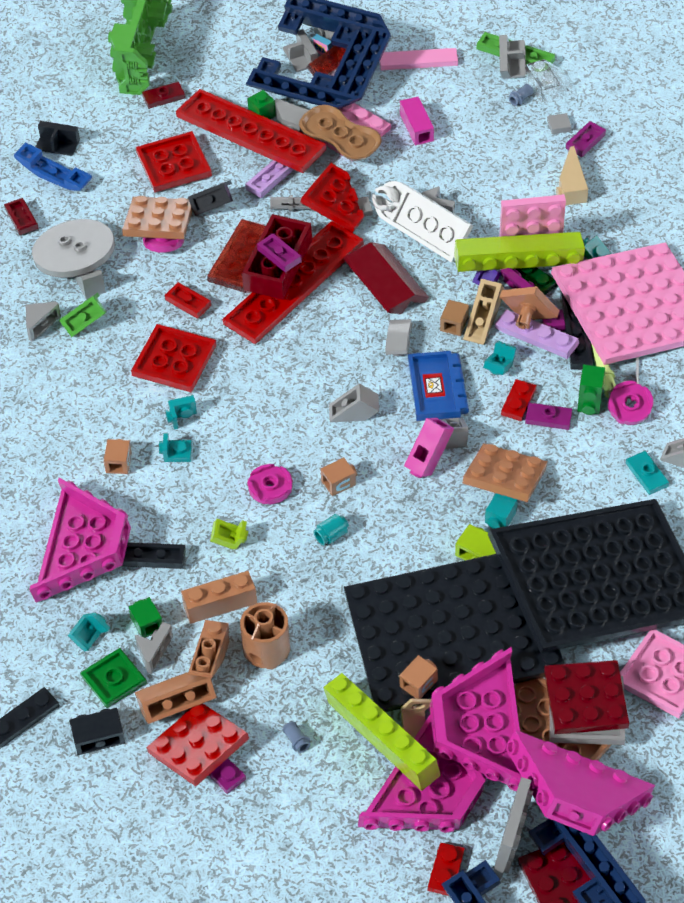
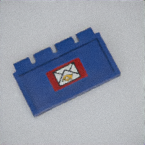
M451 351L408 354L416 421H425L426 418H461V414L469 412L461 360L458 353L451 354Z

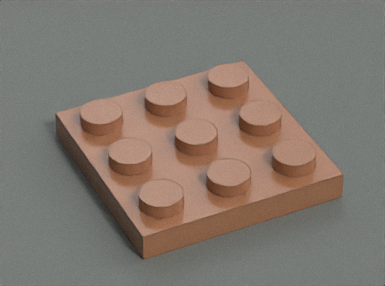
M133 197L123 225V236L185 239L193 211L189 199Z
M483 443L465 472L462 484L528 502L546 470L548 461L541 460L535 456L530 457L519 454L514 450L498 448L493 444Z

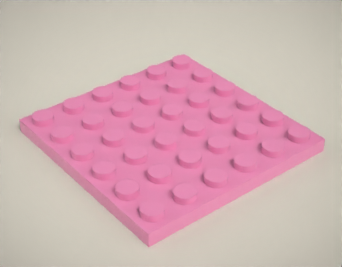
M666 242L583 260L577 264L569 263L552 267L551 274L604 365L684 346V271Z

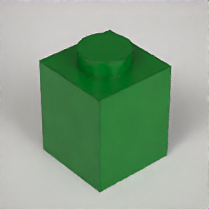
M264 90L247 98L248 110L268 119L276 117L275 100Z
M150 597L138 600L133 605L128 606L130 619L141 637H149L156 629H159L162 624V617Z

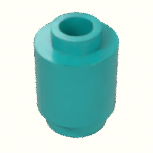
M333 514L318 524L313 533L321 545H330L348 533L347 527L349 524L344 516Z

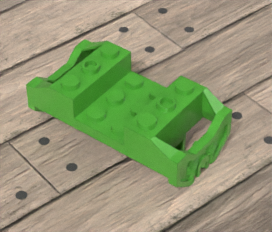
M121 0V3L124 4L123 18L126 19V24L114 23L112 31H109L108 42L111 43L110 56L114 60L112 70L116 74L119 93L140 95L149 87L150 77H148L149 73H147L148 68H153L156 56L154 51L155 44H151L155 28L164 27L165 23H167L168 15L173 9L171 0Z

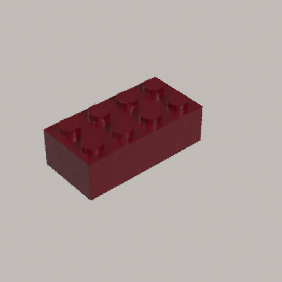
M271 215L242 272L245 291L284 300L311 245V223L279 215ZM271 234H275L301 255V262L287 272L281 270L257 250V244Z

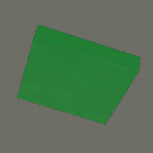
M121 648L116 649L80 672L83 680L106 708H109L147 683L146 678Z

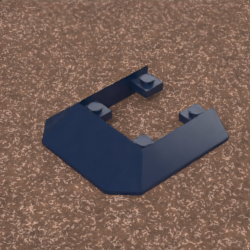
M287 0L284 5L285 12L278 24L279 31L297 35L301 25L304 24L334 32L331 44L346 48L334 76L316 71L311 82L307 83L278 75L281 68L280 61L262 57L257 69L253 68L246 86L318 106L330 105L337 109L362 100L391 38V34L381 15L328 0Z
M547 819L528 832L530 838L543 855L564 843L591 880L573 891V896L578 903H646L645 898L597 835H589L552 819ZM484 860L466 873L464 870L460 871L442 883V887L454 903H486L482 896L500 885L501 882L488 862Z

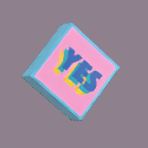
M316 34L313 37L314 48L318 54L329 59L333 55L331 41Z

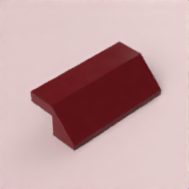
M370 242L344 257L345 262L387 313L402 314L410 302L425 303L429 298L385 244Z

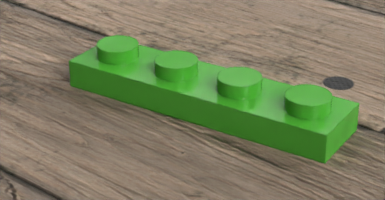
M484 32L477 42L476 49L500 57L499 36ZM525 45L526 66L548 72L555 61V54Z

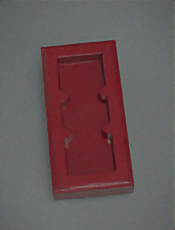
M178 81L143 91L142 97L148 109L185 99V93Z
M23 197L4 204V208L19 236L39 229L38 223Z

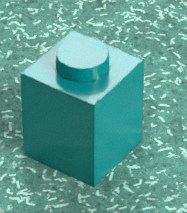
M495 493L485 510V523L493 529L509 526L517 512L518 499Z

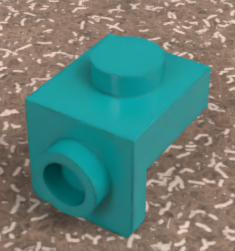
M597 235L590 240L588 237L583 240L585 246L584 255L587 259L612 254Z
M497 341L493 353L485 360L483 368L490 370L492 374L504 375L513 365L517 348Z
M98 613L83 614L67 636L81 650L88 651L101 633L109 631L110 626L106 623L105 618Z

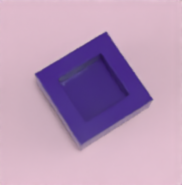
M497 270L477 271L472 282L477 285L480 284L481 279L497 282L501 272Z

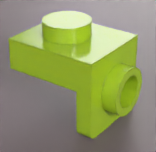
M216 518L213 522L210 542L230 549H237L247 539V521L242 520L237 526Z

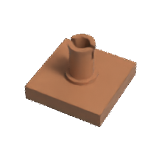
M538 287L502 290L500 298L514 313L519 314L516 326L521 329H528L531 319L557 318L560 311Z

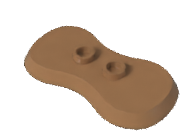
M319 105L310 109L299 121L301 130L307 136L332 144L348 160L362 161L368 158L378 149L382 142L381 136L376 130L351 122L339 109L330 105Z

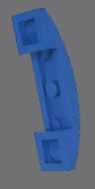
M26 142L14 154V158L29 171L44 180L68 190L81 191L92 179V175L76 167L70 170L42 156V150Z

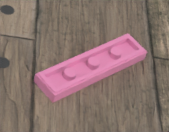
M456 48L384 52L380 60L381 70L458 66Z

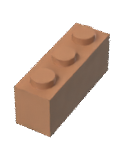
M249 570L181 591L183 606L190 624L257 603L256 588Z
M188 672L135 692L140 711L148 724L216 698L211 678L188 675Z

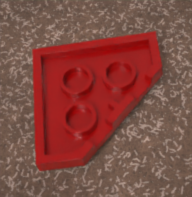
M333 163L329 164L305 192L300 203L352 233L364 218V213L358 205L355 189L350 184L351 178L349 173Z

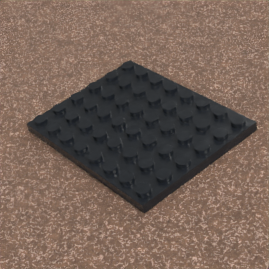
M657 499L490 529L488 532V537L540 653L684 623V553Z
M496 554L344 586V593L372 701L384 712L398 710L407 701L414 698L400 687L399 675L418 655L425 660L429 659L437 667L438 681L421 699H431L432 693L440 686L446 687L450 685L458 675L468 674L478 663H486L499 650L505 651L512 647L510 660L514 684L545 677V666L564 664L560 649L540 653Z

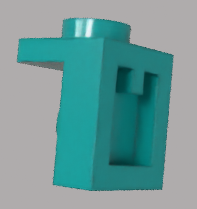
M194 395L168 400L169 410H165L167 422H172L174 430L178 429L177 418H189L197 414Z
M164 433L163 441H159V454H163L164 462H191L192 440H169V434Z

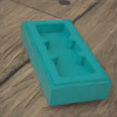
M646 451L626 459V465L649 495L669 487V481Z

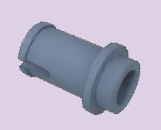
M524 84L517 91H512L509 96L510 103L514 106L521 105L524 99L533 94V88L529 84Z
M288 722L283 727L282 731L291 741L294 751L303 753L308 750L310 738L302 733L296 722Z

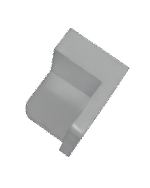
M301 29L296 35L297 43L283 47L296 72L318 66V53L305 31Z
M499 35L500 73L502 78L526 77L525 41H509L507 35Z

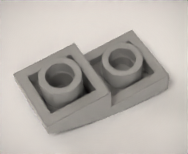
M411 319L390 320L386 338V355L402 356L408 353L410 346L409 336L412 329Z

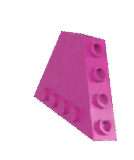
M60 477L58 478V483L61 487V493L38 582L31 585L29 589L36 603L122 566L131 530L127 519L128 515L120 508L115 509L106 500H99L88 490L83 491L72 481H65Z
M512 647L505 651L499 650L486 663H478L468 674L458 675L450 685L437 688L432 693L430 715L435 752L446 760H454L461 763L467 770H476L484 774L489 780L500 781L511 790L517 792L522 776L506 750L507 743L514 730L520 731L510 660Z
M429 715L414 739L436 758L441 776L421 791L395 766L366 812H361L359 815L358 827H364L367 830L389 828L393 831L414 829L418 832L440 830L444 833L459 830L481 796L486 777L476 770H467L461 763L454 760H446L434 751L431 715Z
M514 730L507 743L506 750L520 775L531 780L529 790L533 791V797L544 816L594 836L601 831L606 832L612 824H619L627 815H634L639 808L647 807L653 799L651 793L655 787L654 784L628 775L623 770L608 767L600 761L583 757L575 751L560 748L552 742H545Z

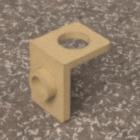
M412 698L400 708L402 728L413 738H415L426 721L425 710L430 707L431 699Z

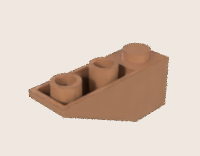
M205 620L188 675L213 678L226 656L229 645V623Z

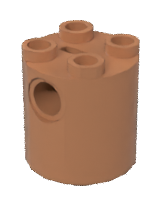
M270 602L256 603L247 608L240 619L244 657L256 667L274 669L287 659L290 652L288 616L284 609Z

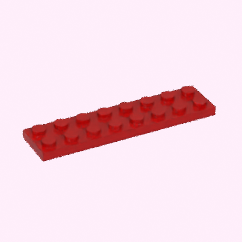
M202 89L194 93L176 110V117L301 173H304L327 150L326 144Z
M330 221L312 238L311 245L284 300L252 292L222 319L223 325L253 344L258 343L345 263L344 257L361 248L364 245L363 239L335 222Z

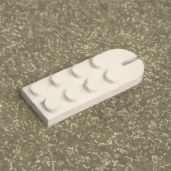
M391 181L375 189L376 192L384 193L390 198L388 200L381 195H372L373 204L381 219L448 261L455 262V239H467L473 228L472 224L402 182Z

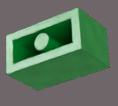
M583 364L577 412H583L586 415H599L605 367Z

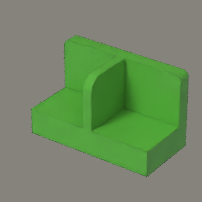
M98 292L59 320L71 337L107 312L97 299L100 296Z

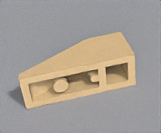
M574 146L569 149L559 178V187H556V195H565L566 205L587 203L588 187Z
M481 279L463 340L481 345L485 344L502 301L500 295L504 288L501 283Z

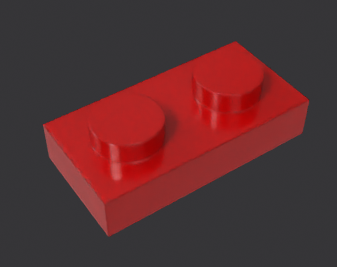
M179 282L165 294L167 302L197 319L211 307V300Z
M516 379L503 405L501 415L522 421L537 385Z
M440 842L427 891L449 896L442 887V883L459 873L465 848Z

